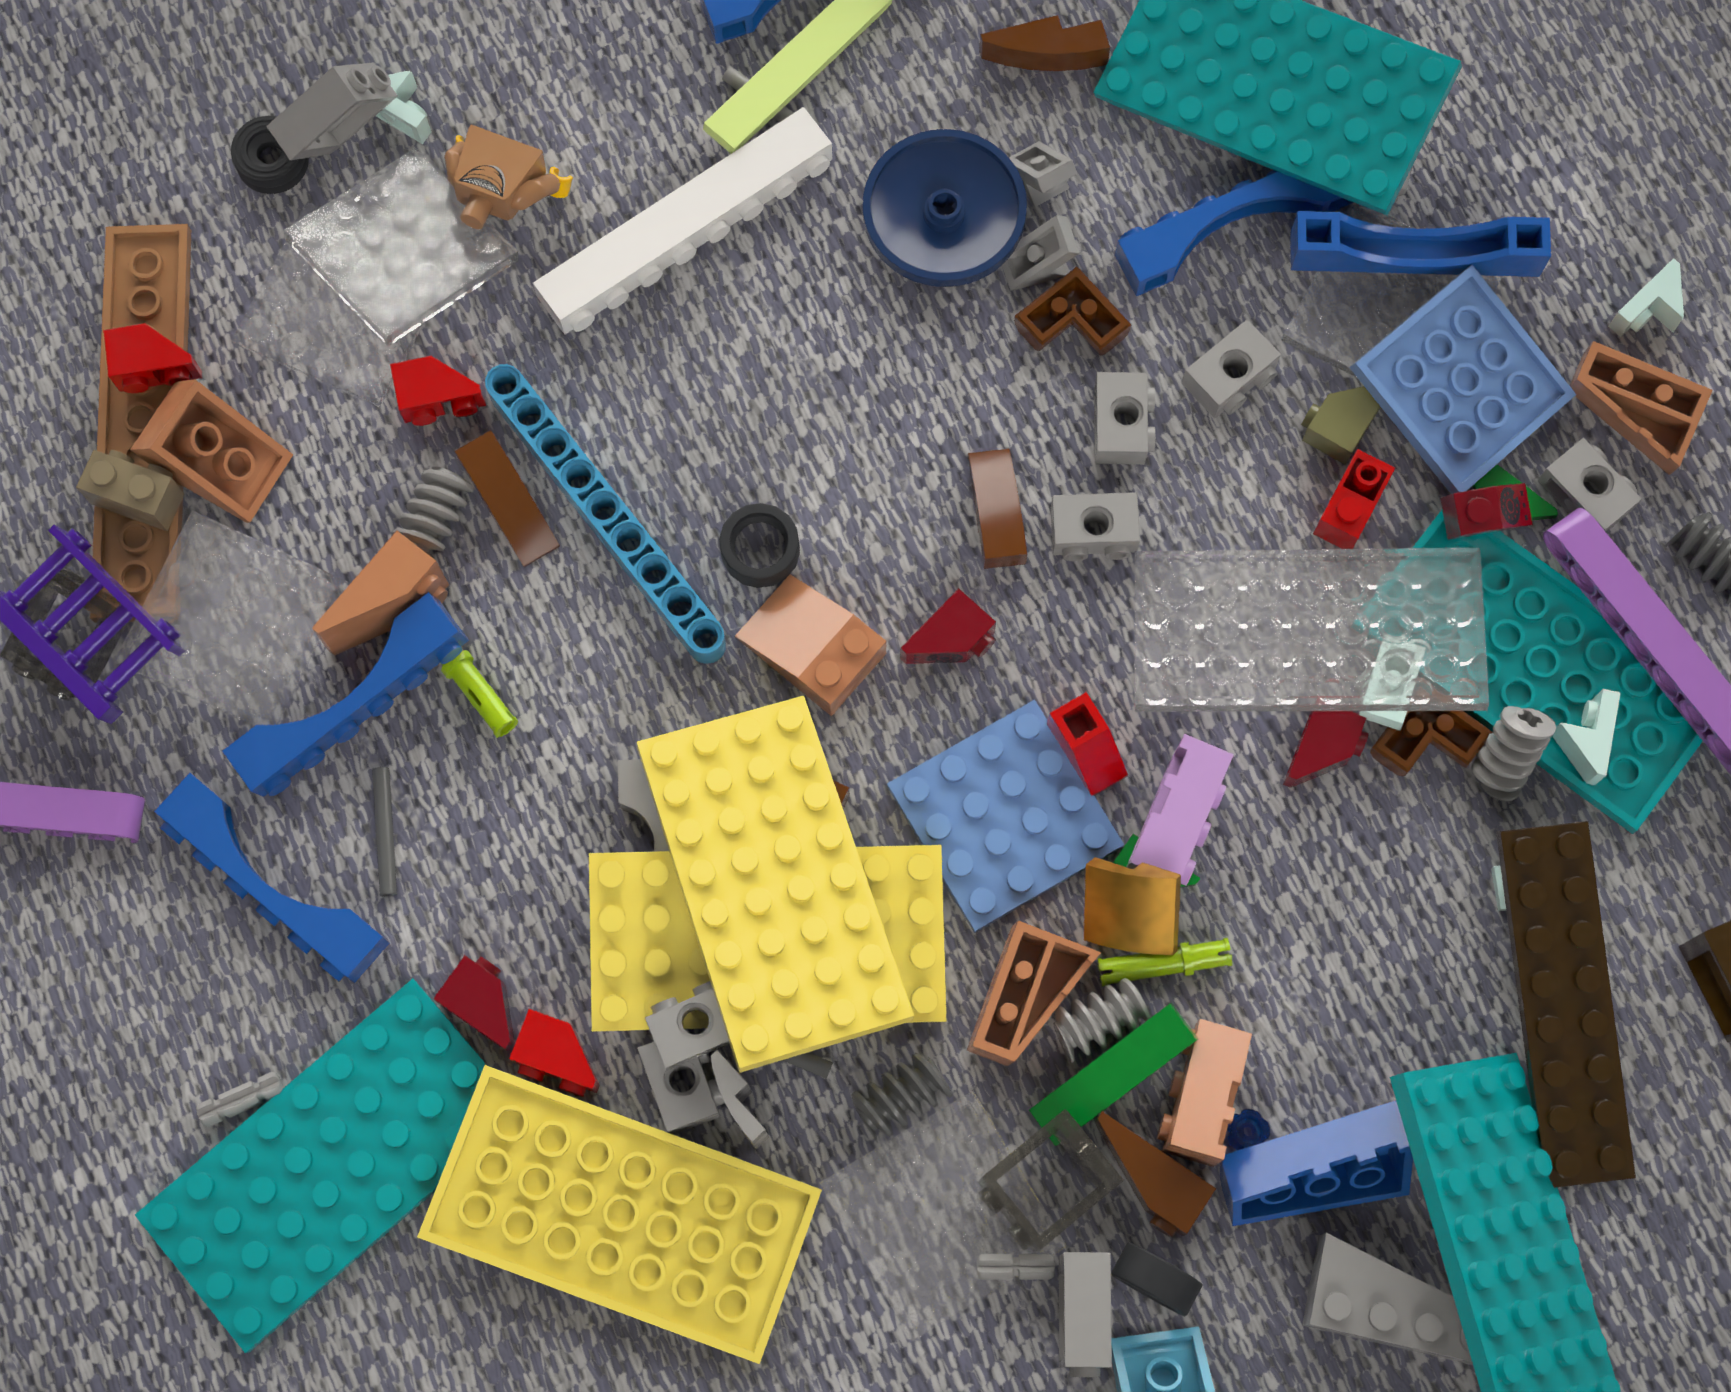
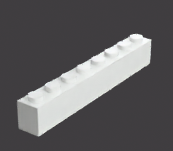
M802 107L533 282L537 298L564 334L573 329L575 332L586 329L594 321V315L606 307L615 309L621 306L628 299V293L638 286L649 287L661 278L662 271L674 263L682 265L688 262L696 254V248L707 241L711 243L720 241L729 233L730 226L742 218L744 221L752 220L761 213L764 204L774 197L783 199L789 196L796 189L797 182L810 175L814 178L825 172L832 160L831 141L807 110Z

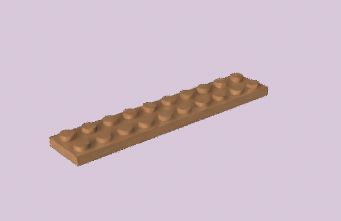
M188 224L106 227L97 451L108 455L111 450L121 452L134 460V464L144 468H148L149 464L133 453L131 448L172 386L166 384L152 386L145 392L135 394L124 391L120 392L108 377L103 330L146 323L188 352L192 234ZM176 482L179 488L183 491L184 486ZM183 499L168 531L94 506L92 557L156 621L164 618L166 621L179 620ZM105 587L91 599L90 619L94 623H102L121 605ZM133 617L129 622L139 621L135 617Z

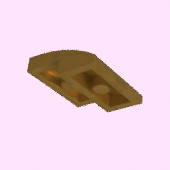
M1094 857L1086 864L1084 941L1128 952L1174 955L1178 951L1181 875L1143 862L1136 868L1130 869Z

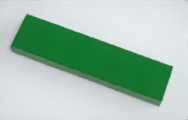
M1170 1003L1029 1109V1111L1052 1143L1057 1146L1199 1039L1173 1004Z

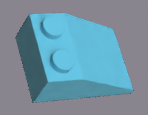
M1199 1326L1111 1338L1112 1363L1117 1392H1215Z

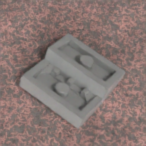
M717 1050L710 1057L719 1091L736 1124L747 1140L757 1149L769 1136L766 1129L742 1104L752 1091L744 1078Z

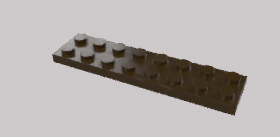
M1583 821L1496 831L1532 1108L1537 1114L1539 1124L1537 1133L1540 1148L1548 1153L1552 1161V1172L1548 1177L1554 1188L1636 1178L1589 822Z

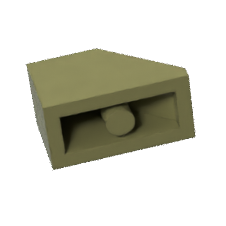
M1364 386L1330 393L1325 398L1321 407L1313 403L1301 423L1302 426L1307 428L1302 441L1346 465L1381 407Z

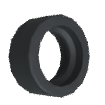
M764 503L745 505L733 512L723 524L719 537L722 562L729 574L743 585L756 588L774 586L785 580L795 569L800 555L798 530L791 517L777 506ZM762 522L770 524L780 531L784 538L785 548L782 557L777 563L767 568L756 569L748 567L740 561L735 551V542L743 528L753 523Z
M1129 1242L1124 1247L1111 1272V1275L1120 1282L1184 1317L1188 1315L1203 1286L1200 1281L1178 1267Z

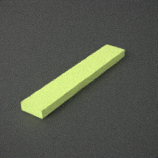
M834 0L704 122L703 130L731 154L744 146L892 4V0Z

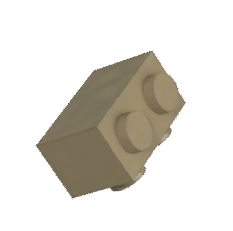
M93 450L76 486L90 504L164 531H168L184 496L183 491L173 480V474L170 471L154 464H149L148 468L134 464V460L131 457L115 450H111L109 455Z

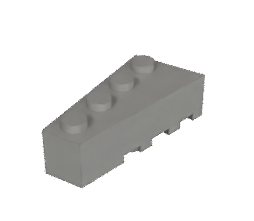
M1328 1233L1318 1236L1302 1326L1473 1365L1453 1296Z

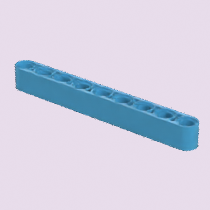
M499 364L493 367L487 373L485 387L497 411L689 654L696 661L704 664L718 661L726 650L724 630L719 621L520 371L508 364ZM502 385H516L515 389L509 394L502 395L497 393ZM530 414L541 416L536 424L529 426L521 424L522 420ZM554 445L565 447L564 452L559 456L550 457L546 455L547 450ZM578 476L590 478L589 483L582 488L570 486L571 481ZM603 507L615 509L614 515L607 520H600L595 517L596 512ZM629 538H635L641 542L640 546L634 551L626 552L620 549L622 542ZM653 570H661L666 573L665 578L656 584H651L644 580L646 575ZM684 601L692 606L691 610L683 616H676L670 613L671 607L677 602ZM703 634H713L718 638L716 643L710 648H700L695 644L696 639Z

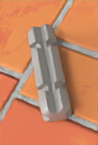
M270 1072L258 1077V1082L256 1083L249 1081L218 1095L219 1099L217 1100L210 1098L196 1106L199 1120L203 1126L210 1127L222 1122V1117L224 1116L231 1118L262 1104L263 1099H268L269 1101L272 1097L279 1094L284 1088L283 1083L277 1073Z

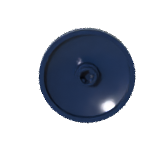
M954 129L929 130L911 135L899 141L888 149L876 162L864 188L863 221L866 234L873 249L895 272L924 285L936 287L960 286L978 281L990 275L1001 267L1013 254L1025 227L1027 197L1023 180L1016 166L996 145L978 135Z

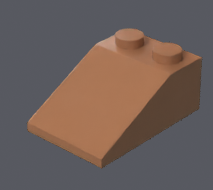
M196 379L175 382L131 448L133 453L148 464H154L170 471L173 474V480L246 523L252 521L293 456L291 452Z
M396 531L316 622L312 629L328 651L333 655H337L391 631L394 618L428 592L443 603L448 594V591L445 589L449 586V583L435 559L399 531Z
M791 574L735 635V638L830 716L838 710L886 655L887 641L854 614Z

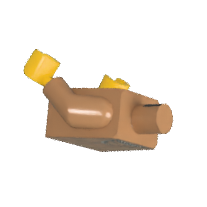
M470 125L465 142L463 141V136L457 135L455 144L444 155L448 182L455 189L457 201L466 205L460 215V219L474 229H482L489 214L504 220L513 219L519 210H525L544 197L551 195L555 198H565L570 192L573 177L570 175L564 178L559 177V169L556 167H551L549 174H546L543 150L474 125Z

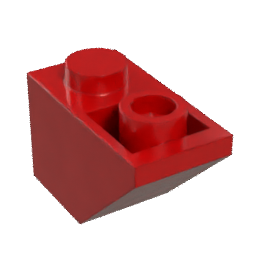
M146 323L103 330L108 377L120 392L142 393L152 386L164 384L173 386L175 382L203 378L202 370L191 354Z
M433 356L390 364L398 409L405 423L412 422L416 426L434 423L437 420V416L446 415L444 402L447 401L451 402L452 412L456 417L471 416L478 411L477 405L478 408L486 406L485 397L479 384Z
M1357 449L1320 518L1313 535L1351 553L1395 467Z
M1087 692L1049 713L1048 727L1091 796L1099 794L1128 777L1111 731Z
M528 1009L509 1058L514 1064L519 1065L517 1073L539 1082L543 1081L545 1075L555 1079L556 1076L560 1077L562 1080L559 1089L580 1097H584L586 1089L597 1093L600 1084L575 1028L568 1022Z

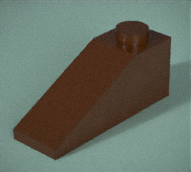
M1102 1111L1094 1123L1142 1207L1153 1216L1149 1223L1170 1238L1176 1232L1181 1236L1187 1235L1216 1188Z

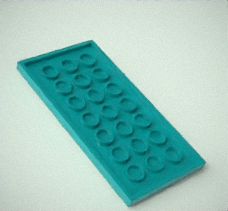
M1139 0L1093 93L1095 97L1114 106L1388 216L1462 68L1460 60L1302 0Z
M1443 510L1439 512L1351 627L1353 631L1378 649H1380L1384 636L1426 649L1417 677L1492 732L1496 721L1501 720L1500 714L1502 710L1508 706L1539 710L1548 715L1555 722L1556 727L1560 723H1567L1587 728V726H1582L1581 723L1586 702L1588 700L1592 701L1602 689L1620 692L1607 775L1596 785L1587 784L1553 736L1550 737L1546 749L1543 750L1536 764L1631 834L1638 831L1703 742L1577 585L1501 531L1448 540Z
M412 978L286 1085L279 1094L272 1097L139 1210L135 1216L244 1353H249L435 1192L483 1068L487 1064L417 981Z
M1517 1052L1404 1072L1389 1077L1480 1391L1621 1392L1608 1355L1607 1342L1602 1334L1595 1312L1593 1296L1588 1288L1581 1266L1579 1250L1574 1242L1568 1223L1565 1204L1560 1196L1558 1187L1554 1188L1548 1177L1552 1172V1161L1548 1153L1540 1148L1537 1133L1539 1126L1537 1114L1532 1108L1525 1072L1520 1065Z

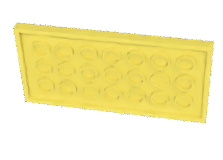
M796 697L637 741V750L739 1073L913 1021L914 1015L805 697Z
M941 845L856 847L914 1015L913 1021L907 1023L947 1022ZM670 851L589 853L592 1032L649 1030L645 1017L653 1014L651 1010L653 1005L672 997H676L678 1003L695 996L692 989L710 981ZM698 1010L689 1012L683 1020L684 1029L707 1028L709 1025L708 1016Z
M485 1065L417 1237L760 1364L822 1189Z

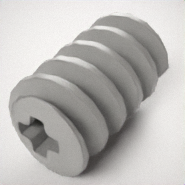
M432 466V469L423 471L421 479L424 484H418L413 490L417 499H410L406 504L410 514H402L399 518V523L403 529H395L391 534L392 536L396 531H399L433 559L434 557L429 553L431 549L444 551L445 546L437 539V536L444 535L450 537L453 533L444 524L445 520L458 522L460 519L451 509L452 506L466 507L467 502L459 495V492L472 493L475 489L458 474L438 466Z
M1508 706L1502 710L1500 714L1501 720L1496 721L1493 727L1494 733L1489 734L1485 741L1486 746H1483L1478 754L1479 759H1476L1472 765V772L1481 781L1484 791L1500 801H1513L1518 798L1521 788L1524 787L1528 776L1531 775L1536 766L1535 763L1539 761L1543 750L1546 749L1550 741V737L1556 731L1555 722L1543 712L1532 708Z
M1124 978L1119 981L1120 994L1112 986H1105L1103 988L1104 1001L1096 993H1089L1087 995L1088 1008L1080 1000H1073L1071 1002L1072 1015L1062 1006L1056 1008L1055 1022L1053 1023L1054 1029L1070 1063L1075 1062V1047L1078 1046L1086 1056L1091 1055V1040L1094 1039L1102 1049L1107 1048V1033L1110 1032L1119 1042L1123 1039V1026H1127L1133 1032L1139 1027V1019L1143 1018L1145 1022L1150 1019L1148 1009L1140 992L1130 980Z

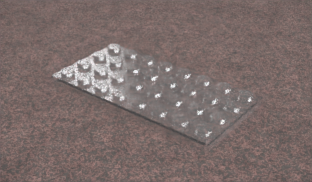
M1480 548L1135 551V712L1487 711L1489 691Z

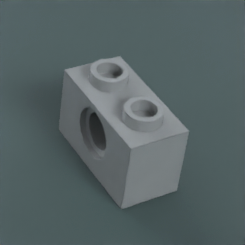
M1247 319L1185 370L1181 384L1214 419L1224 411L1231 415L1247 400V397L1244 395L1254 386L1259 390L1263 389L1276 377L1278 372L1275 369L1281 354ZM1229 367L1237 368L1242 372L1243 377L1231 378L1224 372V369Z
M1097 372L1094 384L1095 464L1145 465L1148 452L1155 451V427H1148V413H1154L1155 388L1147 387V373ZM1122 413L1128 414L1133 417L1135 422L1131 425H1122L1116 421L1115 416Z
M1584 438L1548 466L1538 479V482L1568 514L1578 508H1583L1595 518L1605 532H1608L1627 516L1642 500L1637 494V489L1632 481L1623 475H1619L1608 464V459L1604 452L1597 446L1590 445ZM1583 482L1594 483L1599 488L1600 494H1592L1587 491Z
M1137 492L1052 496L1050 510L1053 555H1063V559L1066 561H1082L1088 558V554H1105L1107 559L1121 560L1130 557V553L1137 552L1140 544ZM1090 522H1097L1103 525L1106 532L1101 535H1092L1086 531L1084 526Z
M710 981L692 989L695 996L678 1003L676 997H672L651 1007L653 1014L645 1017L667 1071L730 1044ZM695 1010L704 1012L709 1018L707 1029L697 1035L690 1034L683 1028L685 1016Z
M654 1041L637 1048L668 1133L674 1135L720 1117L717 1106L725 1102L717 1086L716 1079L707 1081L702 1064L710 1062L707 1054L667 1071ZM680 1070H689L695 1074V1084L687 1092H677L671 1085L673 1076Z

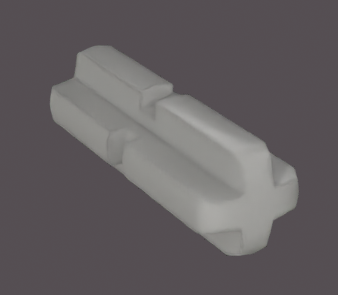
M981 1254L977 1257V1276L981 1280H1012L1013 1276H1019V1280H1050L1055 1274V1260L1051 1254H1019L1018 1257H1013L1012 1254Z

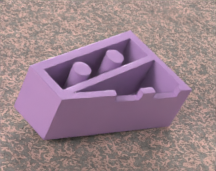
M1184 734L1169 761L1127 868L1134 869L1143 862L1180 874L1181 884L1187 886L1196 865V861L1191 860L1190 857L1195 845L1202 848L1207 838L1211 823L1206 822L1211 808L1217 810L1226 790V786L1222 785V781L1234 754Z

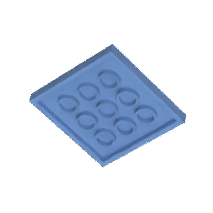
M1473 265L1460 273L1349 367L1451 494L1467 491L1577 395Z
M1035 700L887 783V788L921 845H941L942 880L974 933L1085 870L1086 864L1094 857L1104 859L1124 847V843L1095 796L1090 795L1047 725V719Z

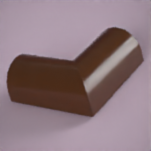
M1077 266L1014 317L1015 326L1019 333L1037 351H1041L1069 327L1073 326L1100 356L1105 355L1124 340L1132 326Z
M1421 681L1412 693L1401 730L1387 727L1371 748L1370 754L1391 772L1403 777L1408 774L1428 745L1432 744L1459 765L1466 768L1482 748L1489 734L1493 732Z

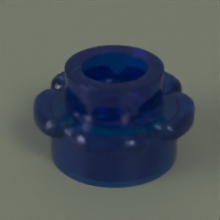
M1244 1109L1240 1114H1234L1232 1123H1228L1227 1131L1229 1135L1227 1139L1235 1150L1263 1143L1270 1137L1269 1123L1261 1117L1258 1111L1253 1109ZM1249 1127L1252 1130V1134L1250 1136L1245 1135L1244 1128Z

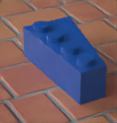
M1395 1100L1225 1154L1224 1160L1220 1162V1182L1232 1226L1409 1195L1413 1157Z

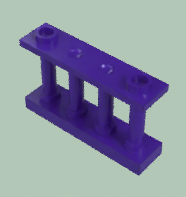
M54 524L48 531L62 545L15 591L9 589L5 593L0 590V621L98 720L112 724L123 713L114 703L118 698L116 693L163 647L179 657L186 650L176 641L181 636L180 633L164 618L156 621L87 552L92 545L78 531L72 528L67 532ZM75 557L91 575L44 621L39 619L35 623L25 613L29 608L27 603ZM105 587L121 605L74 651L69 649L65 653L55 643L59 638L57 632ZM135 617L151 635L104 681L99 679L97 682H94L84 672L88 668L86 663Z

